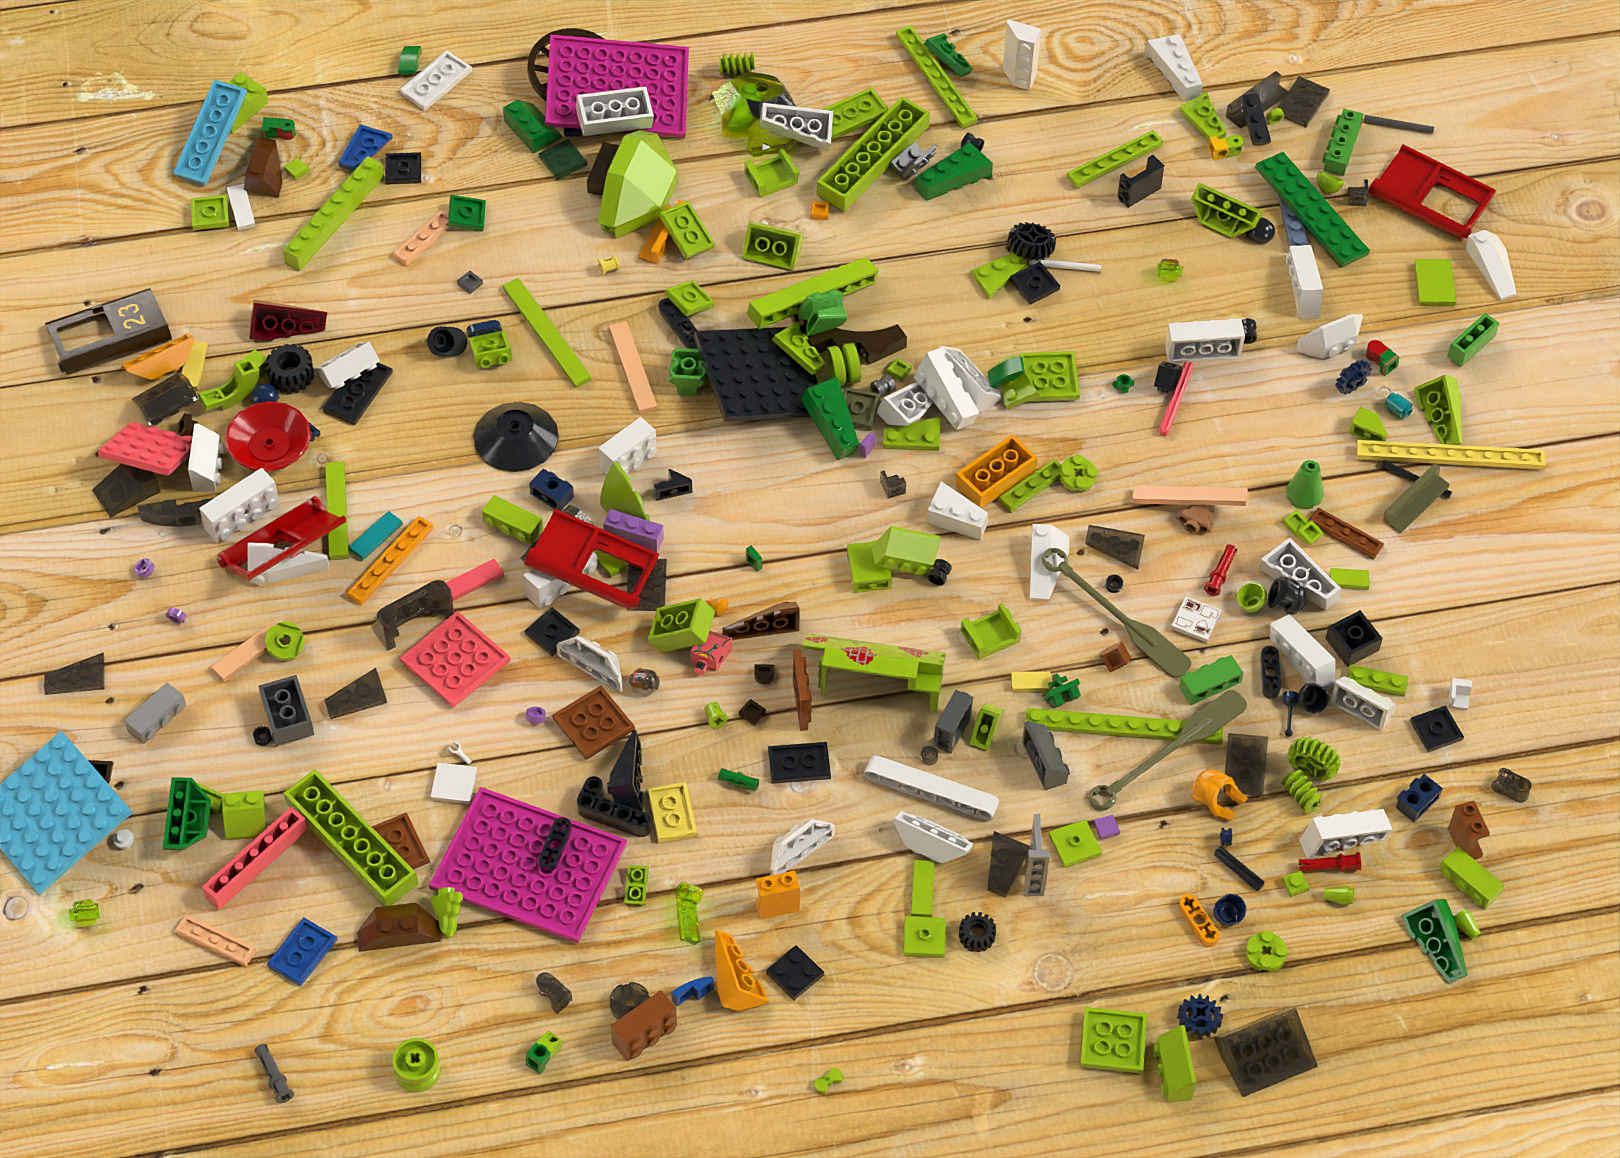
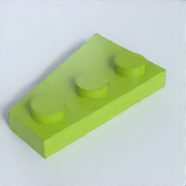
M1207 92L1180 106L1179 112L1208 140L1213 136H1217V139H1222L1226 136V130L1219 116L1216 115L1215 107L1210 102Z
M1011 253L973 269L971 275L990 300L996 291L1005 287L1011 275L1027 268V261L1022 256L1018 257L1017 253Z
M797 322L774 335L772 341L811 375L823 369L826 363L815 347L810 346L807 341L808 337L806 334L801 333Z
M1013 355V356H1010V357H1008V358H1006V359H1004V360H1002V361H999L998 364H1000V363H1002V362H1004V361H1006V360L1012 359V358H1014L1015 356ZM1026 372L1014 381L1007 379L1001 384L1004 405L1008 410L1040 396Z
M940 417L914 422L908 426L900 425L884 429L883 449L939 451Z

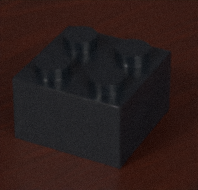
M1361 610L1328 626L1325 638L1347 667L1378 652L1383 640Z

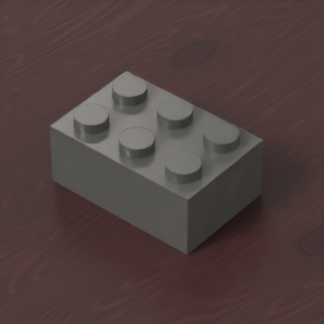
M297 675L258 686L276 746L314 735L312 721Z

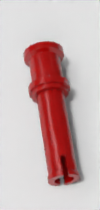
M1226 545L1216 569L1210 573V580L1204 586V591L1211 596H1218L1220 594L1221 585L1225 583L1226 573L1237 553V548L1234 545Z
M1356 852L1354 855H1343L1340 853L1337 857L1299 859V865H1306L1299 867L1301 872L1338 869V871L1343 872L1345 869L1361 870L1362 867L1360 852Z

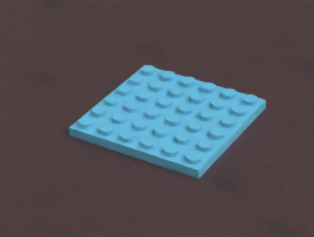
M61 730L0 784V848L37 893L41 895L133 812Z

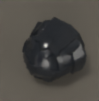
M1285 576L1274 580L1267 598V605L1270 608L1275 606L1285 607L1284 612L1286 614L1294 615L1306 605L1305 589L1299 583L1292 582Z

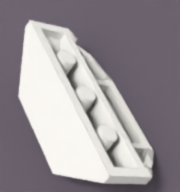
M1351 314L1313 330L1306 337L1303 336L1298 339L1297 352L1325 359L1334 357L1345 350H1351L1355 346L1363 315Z
M580 636L559 642L556 645L557 656L619 693L623 691L618 657L615 653L603 649L595 641L591 642Z
M901 811L893 821L905 846L917 854L929 857L934 862L945 863L962 857L974 845L958 833L904 811Z
M811 819L799 825H794L786 835L778 837L773 843L771 875L785 873L835 836V825Z

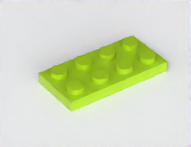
M870 87L821 110L833 111L831 140H834L880 119L889 108L874 89Z

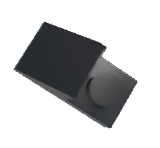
M668 469L669 481L654 484L656 501L693 493L692 480L671 469Z

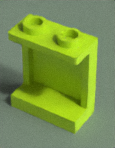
M784 149L779 150L778 157L756 165L751 160L744 162V174L760 198L798 184L799 169L793 165L790 155L786 154Z
M877 540L847 545V558H849L853 580V593L891 589L892 576L890 569L875 566L872 546Z
M1002 603L998 605L997 611L971 622L968 617L961 620L960 631L979 660L1020 641L1021 628L1018 623L1013 621L1010 610L1006 609Z

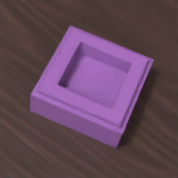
M868 433L860 443V456L866 458L875 447L876 435L874 433Z
M1113 814L1094 820V826L1101 840L1120 834Z

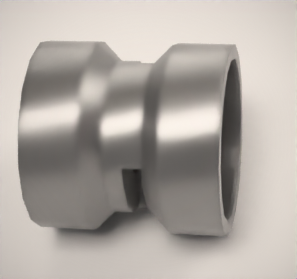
M888 374L882 376L881 380H875L870 383L872 392L881 394V398L887 392L891 393L896 390V385Z

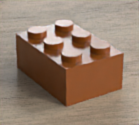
M662 990L658 991L611 1024L612 1044L627 1061L631 1058H637L645 1048L654 1046L662 1036L671 1034L676 1029L677 1013L675 1005Z

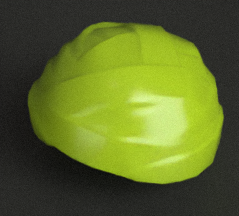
M1323 172L1317 174L1318 187L1325 193H1336L1344 185V180Z
M1247 583L1239 589L1236 600L1244 611L1258 612L1266 603L1267 592L1259 583Z

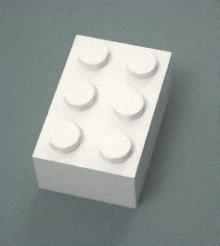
M639 417L598 448L600 470L607 476L612 464L616 461L626 474L633 469H637L642 462L652 458L657 452L656 430L642 417Z

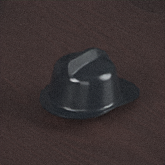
M435 327L425 339L429 350L438 356H459L465 351L468 343L465 333L455 327Z

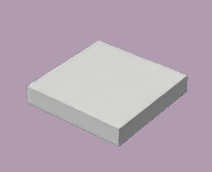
M438 763L430 796L431 800L470 805L477 767Z

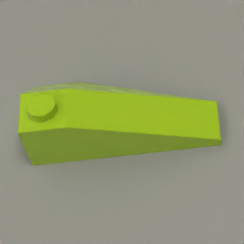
M1443 375L1415 387L1417 404L1425 413L1428 423H1431L1440 443L1445 445L1461 444V396L1457 379Z

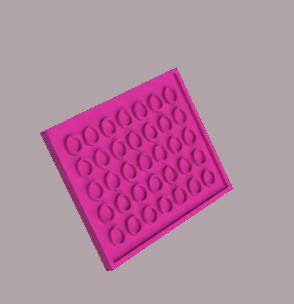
M550 34L545 126L581 129L576 110L577 95L646 87L654 115L652 128L621 131V133H633L643 130L657 133L658 136L685 138L689 47Z
M480 787L433 876L429 888L438 892L439 888L453 887L455 892L463 894L464 902L579 943L626 848L627 839L569 819L572 832L558 866L554 871L545 872L540 868L539 857L554 821L563 816ZM566 825L559 827V835H561L563 828H566ZM553 841L550 843V846L558 848L561 846V843ZM550 854L548 861H545V864L552 862V854Z

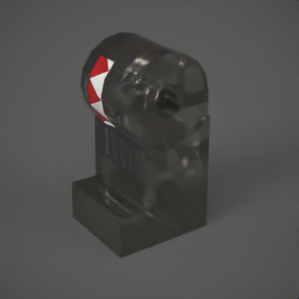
M543 972L537 976L536 984L539 994L547 996L551 1000L552 1009L557 1014L573 1001L571 991L552 974Z

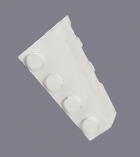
M1311 245L1289 246V253H1286V264H1289V275H1291L1298 319L1320 318L1323 286Z
M944 348L927 352L914 375L915 380L955 430L973 425L979 411L969 393L964 392L963 382L960 377L957 378L952 370L954 366L951 361H947Z
M1288 538L1261 558L1260 570L1274 579L1285 576L1292 582L1299 583L1305 589L1306 598L1324 610H1327L1340 600L1341 588L1291 538Z
M594 552L582 572L585 575L593 572L598 566L597 555ZM535 570L536 572L532 574L527 572L523 575L525 596L540 610L545 606H549L555 598L565 594L568 588L572 586L538 570Z
M1290 614L1270 624L1269 635L1272 642L1278 646L1306 684L1310 682L1316 683L1326 688L1327 691L1335 686V659Z
M1370 809L1365 812L1354 811L1349 814H1334L1328 817L1317 816L1312 819L1299 841L1307 859H1314L1315 854L1323 853L1324 856L1330 855L1333 850L1342 848L1343 851L1349 850L1357 845V843L1360 846L1383 841L1392 831V827L1384 809Z

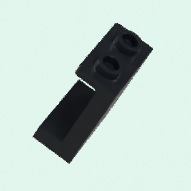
M1151 155L1147 159L1146 170L1132 178H1128L1122 173L1120 175L1117 195L1119 201L1129 208L1161 189L1165 165L1154 155Z

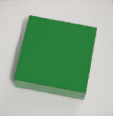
M752 545L747 547L746 560L757 572L762 569V557Z

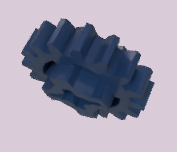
M1362 359L1360 362L1357 360L1355 363H1351L1349 367L1344 368L1340 373L1341 377L1336 379L1337 383L1335 386L1338 391L1346 395L1363 386L1368 380L1367 377L1371 375V365Z
M1201 994L1196 999L1193 995H1190L1189 1001L1184 999L1183 1005L1179 1006L1177 1019L1180 1020L1179 1026L1185 1025L1186 1032L1190 1031L1192 1038L1195 1034H1198L1199 1039L1202 1038L1203 1034L1209 1038L1211 1032L1216 1034L1217 1029L1221 1027V1020L1223 1018V1014L1220 1013L1221 1006L1215 1007L1217 1001L1213 1000L1210 1002L1208 995L1205 999L1202 998Z

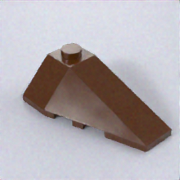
M258 136L246 170L244 190L279 197L283 181L276 140Z

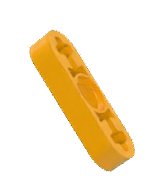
M1192 894L1183 895L1180 898L1179 910L1200 942L1206 947L1215 946L1218 943L1219 931L1197 898ZM1185 902H1187L1188 904L1192 903V907L1190 908L1188 905L1185 906ZM1199 916L1202 917L1205 922L1199 925L1196 924L1193 921V919ZM1207 933H1208L1209 936H1212V935H1213V939H1212V940H1211L1210 937L1206 938V934H1207Z

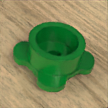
M1121 374L1113 382L1112 386L1118 388L1122 393H1128L1129 388L1134 386V381L1131 380L1130 376Z

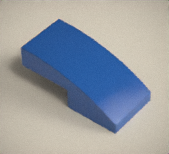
M709 976L683 984L671 992L672 1002L678 1007L692 995L697 1000H700L714 989V979Z

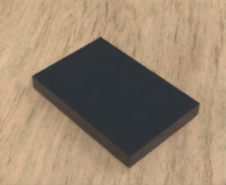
M827 742L768 746L772 784L831 779Z

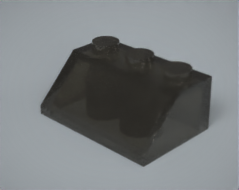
M179 372L132 398V401L149 425H157L166 416L177 414L182 407L193 405L199 397L189 379Z

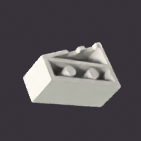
M941 481L928 509L927 523L981 540L987 527L988 513Z

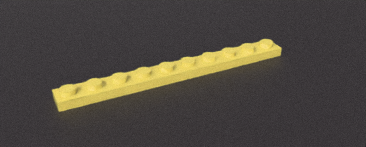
M1357 440L1356 444L1357 459L1527 469H1544L1546 465L1545 450L1370 440Z

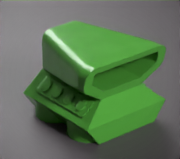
M832 289L823 294L816 292L805 298L798 309L799 319L808 320L806 327L807 336L842 326L845 323L847 314L843 307V294L840 291Z
M676 348L671 354L668 382L676 385L679 395L696 396L700 386L705 384L707 374L699 350Z

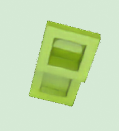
M1298 509L1282 521L1295 536L1308 545L1313 544L1324 535L1322 530L1312 520L1308 522Z

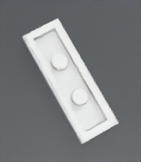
M244 184L227 187L238 231L255 228L256 225L247 192L244 190Z

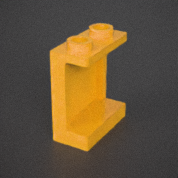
M795 871L756 879L758 898H755L760 919L800 911V886Z

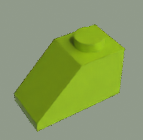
M1359 408L1352 421L1349 434L1364 440L1386 441L1388 434L1378 414L1369 409Z
M987 703L984 704L980 709L969 744L988 751L999 728L1004 710Z

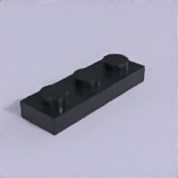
M1259 94L1242 95L1240 100L1253 146L1269 144L1271 138Z

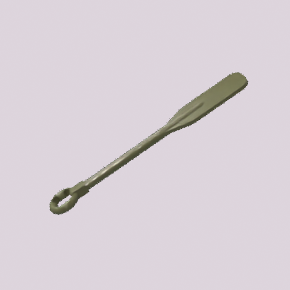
M1049 548L1043 553L1041 561L1047 570L1052 572L1060 571L1066 577L1071 578L1125 625L1135 646L1166 673L1174 678H1179L1190 669L1191 660L1161 633L1149 625L1129 619L1075 573L1073 568L1067 564L1068 558L1064 551L1059 548ZM1052 553H1057L1060 558L1064 559V562L1062 561L1058 567H1052V564L1046 561L1045 558H1048Z
M1235 690L1226 691L1191 716L1179 737L1112 785H1098L1090 791L1089 802L1098 810L1111 808L1116 802V794L1123 787L1181 745L1210 737L1246 710V700ZM1100 790H1106V793L1113 797L1105 805H1099L1095 798L1092 799L1093 795L1101 792Z

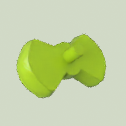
M831 1068L830 1072L824 1075L823 1078L815 1079V1090L821 1094H826L831 1084L843 1082L842 1072L837 1068Z

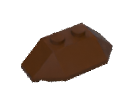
M416 902L375 907L357 931L359 952L441 942L439 921Z

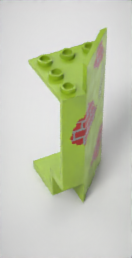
M807 633L801 648L824 651V656H820L818 665V688H821V696H825L830 668L908 679L907 690L931 693L929 711H938L946 653Z

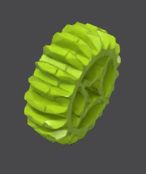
M1302 736V738H1297L1290 745L1287 755L1288 762L1292 764L1293 769H1302L1303 775H1307L1316 781L1319 779L1325 782L1326 780H1331L1338 773L1341 763L1340 756L1336 754V750L1331 749V745H1326L1324 742L1312 739L1311 737L1306 738Z

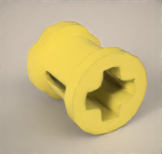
M616 254L607 259H598V266L602 275L608 271L620 269V263Z

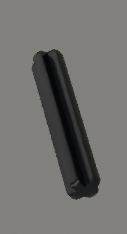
M1219 846L1215 850L1214 856L1254 889L1259 891L1264 886V880L1225 848Z

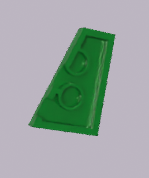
M945 33L928 38L925 41L924 45L928 47V50L936 54L944 64L952 68L955 74L962 77L971 73L972 66L962 54L955 51L956 46L953 43L949 44Z

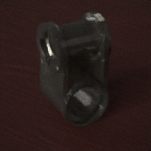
M1500 768L1497 779L1491 783V788L1495 792L1519 803L1528 800L1532 787L1530 780L1507 768Z

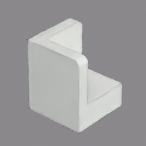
M1452 678L1449 688L1448 708L1468 710L1472 680Z

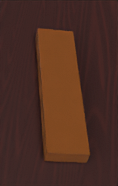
M1319 507L1309 519L1322 532L1373 560L1384 546L1383 542Z

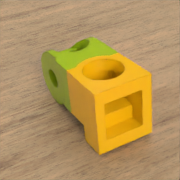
M1232 135L1229 138L1217 139V136L1209 138L1207 148L1214 161L1239 155L1244 141L1239 135Z

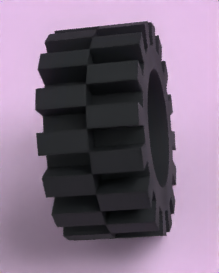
M972 912L971 917L967 914L965 919L961 920L959 927L961 944L964 943L966 949L969 946V951L973 952L974 948L977 949L976 952H980V948L986 951L987 946L990 948L992 943H994L996 924L993 923L994 920L992 918L988 919L989 915L985 914L983 917L982 912H978V916H976L975 912ZM981 927L985 930V935L983 937H974L970 934V929Z

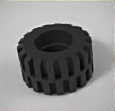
M284 344L285 346L283 347L280 345L277 347V350L273 349L271 354H268L265 363L270 385L274 386L276 390H280L281 393L287 392V394H292V392L298 393L301 389L305 390L306 385L310 386L311 380L314 379V368L309 351L307 349L304 350L302 346L297 347L296 344L291 346ZM288 367H296L295 369L290 371L284 370Z

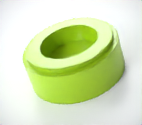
M1281 108L1273 109L1266 115V119L1270 124L1278 123L1284 118Z

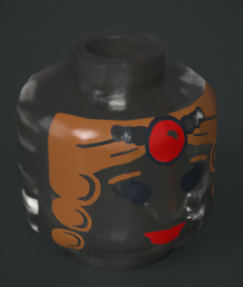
M642 668L636 669L629 678L632 690L635 693L646 695L654 693L660 683V679L654 670Z

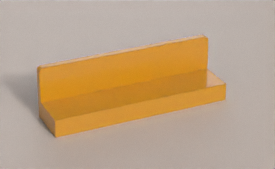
M678 200L676 206L684 203L685 201ZM661 219L657 221L639 254V259L657 265L672 240Z

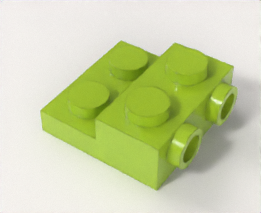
M504 330L469 337V344L477 368H488L490 365L495 364L504 365L509 361H513L511 347Z

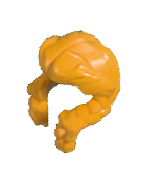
M1206 769L1202 771L1192 784V798L1198 803H1205L1214 817L1232 821L1235 812L1217 805L1219 789L1224 786L1226 795L1230 796L1233 801L1240 805H1243L1248 797L1238 789L1232 777L1223 774L1219 770Z

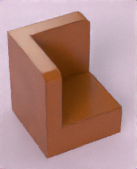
M1121 641L1106 648L1101 658L1109 672H1113L1127 665L1131 656Z

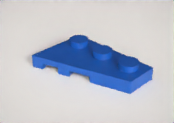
M359 125L338 162L339 167L355 171L367 156L372 157L392 140V134Z

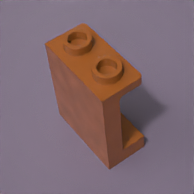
M1475 801L1456 805L1448 827L1456 848L1460 847L1474 860L1482 858L1483 852L1478 840L1490 835L1486 823Z

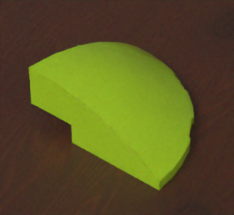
M614 462L608 471L601 490L600 505L607 512L611 509L650 521L649 515L644 514V509L641 506L643 501L638 491L635 490L633 492L632 485L629 482L630 478L618 462Z

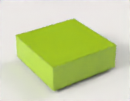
M299 158L284 166L285 171L295 180L309 172V167Z
M896 358L886 369V373L902 382L911 372L912 366Z

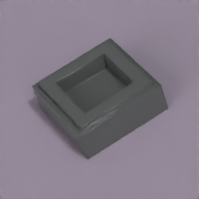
M468 271L457 280V285L469 294L483 284V280L472 271Z

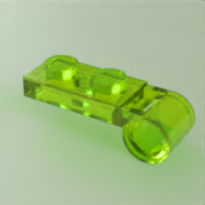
M681 882L676 889L680 940L696 945L701 942L696 905L703 898V890L690 883Z

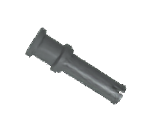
M267 1044L258 1045L254 1051L268 1076V1085L276 1095V1102L281 1104L291 1100L294 1092L289 1089L286 1083L287 1078L280 1073Z

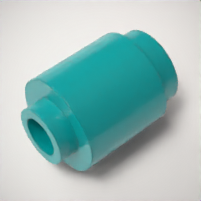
M1393 392L1389 394L1385 400L1387 409L1400 418L1408 417L1413 411V404L1398 393L1395 394Z

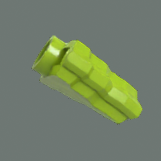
M453 887L439 888L438 895L431 897V904L439 918V927L445 938L453 937V934L456 932L457 915L460 912V903L463 901V894L455 892Z

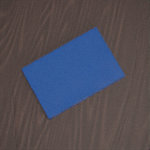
M303 917L268 961L267 967L295 984L302 986L335 944L337 936Z

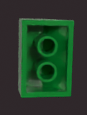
M516 100L503 107L504 122L533 154L563 138L562 134L555 127L545 126V116L533 103Z

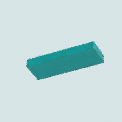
M388 511L349 546V550L360 559H366L403 525L402 520Z

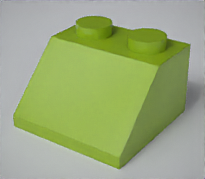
M263 790L222 794L226 840L257 838L266 830V801Z

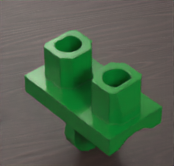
M1056 673L1052 675L1053 681L1048 683L1049 688H1056L1046 692L1043 698L1045 701L1049 700L1055 709L1065 703L1061 696L1063 693L1067 694L1070 701L1078 699L1081 696L1078 688L1081 683L1079 679H1075L1063 685L1064 682L1068 681L1067 677H1060Z

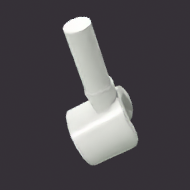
M452 742L456 745L457 749L453 751L448 746V752L450 754L456 753L469 765L472 761L461 751L460 743Z

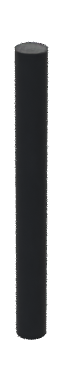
M1384 460L1381 467L1413 482L1420 478V476ZM1447 489L1441 495L1450 498L1452 491Z

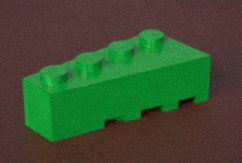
M969 142L916 176V191L927 201L947 194L949 190H958L965 184H974L984 177L986 179L992 177L993 163Z
M838 377L806 389L801 401L836 459L840 460L852 455L858 447L859 441Z

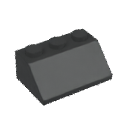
M1030 721L1024 722L1022 743L1044 790L1067 784L1070 771L1068 765L1062 761L1060 749L1054 745L1053 734L1048 732L1045 725Z

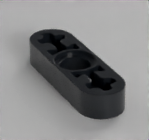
M1266 646L1262 649L1260 656L1262 693L1265 697L1274 699L1278 697L1281 689L1279 651L1274 646ZM1267 653H1270L1272 656L1271 662H1268L1269 657ZM1273 669L1276 674L1268 675L1265 670ZM1270 682H1273L1274 691H1270Z
M560 817L554 821L540 854V868L545 872H551L557 868L572 832L571 822L565 817ZM566 825V828H563L561 835H559V827ZM553 841H559L561 843V846L558 848H552L550 846V843ZM550 854H552V862L545 864V861H548Z

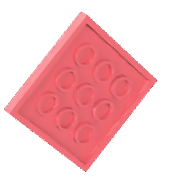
M130 422L98 450V457L169 476L190 456L193 437L180 436L172 431L166 432L159 430L157 427L141 425L139 422Z
M458 611L400 657L402 664L452 708H455L511 661L510 656Z

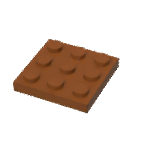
M801 649L793 650V686L800 731H807L808 723L812 722V695L808 687L809 675L806 673V657H802Z
M602 686L597 687L552 715L553 720L586 760L635 730L634 724Z

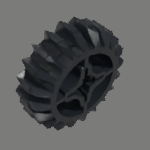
M1033 222L1014 225L1009 231L1007 239L1012 253H1017L1018 257L1022 256L1024 259H1030V261L1032 259L1038 261L1039 259L1045 260V258H1049L1053 254L1056 245L1055 234L1051 233L1050 229H1046V226H1040V223L1034 224Z

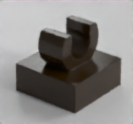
M184 413L178 422V435L193 436L194 424H198V422L192 420L191 414Z

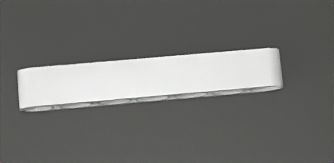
M877 755L871 756L864 772V776L870 781L987 821L993 819L999 804V799L991 794Z

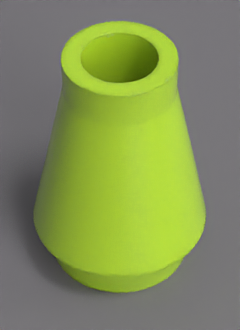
M1349 886L1325 888L1324 900L1348 906V904H1353L1354 888H1349Z
M1467 909L1454 916L1456 926L1469 936L1471 940L1482 934L1472 913L1468 912Z

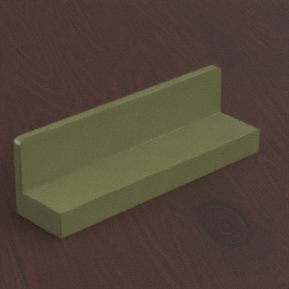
M1434 463L1385 510L1383 521L1399 533H1402L1450 486L1447 481L1439 476L1440 467Z

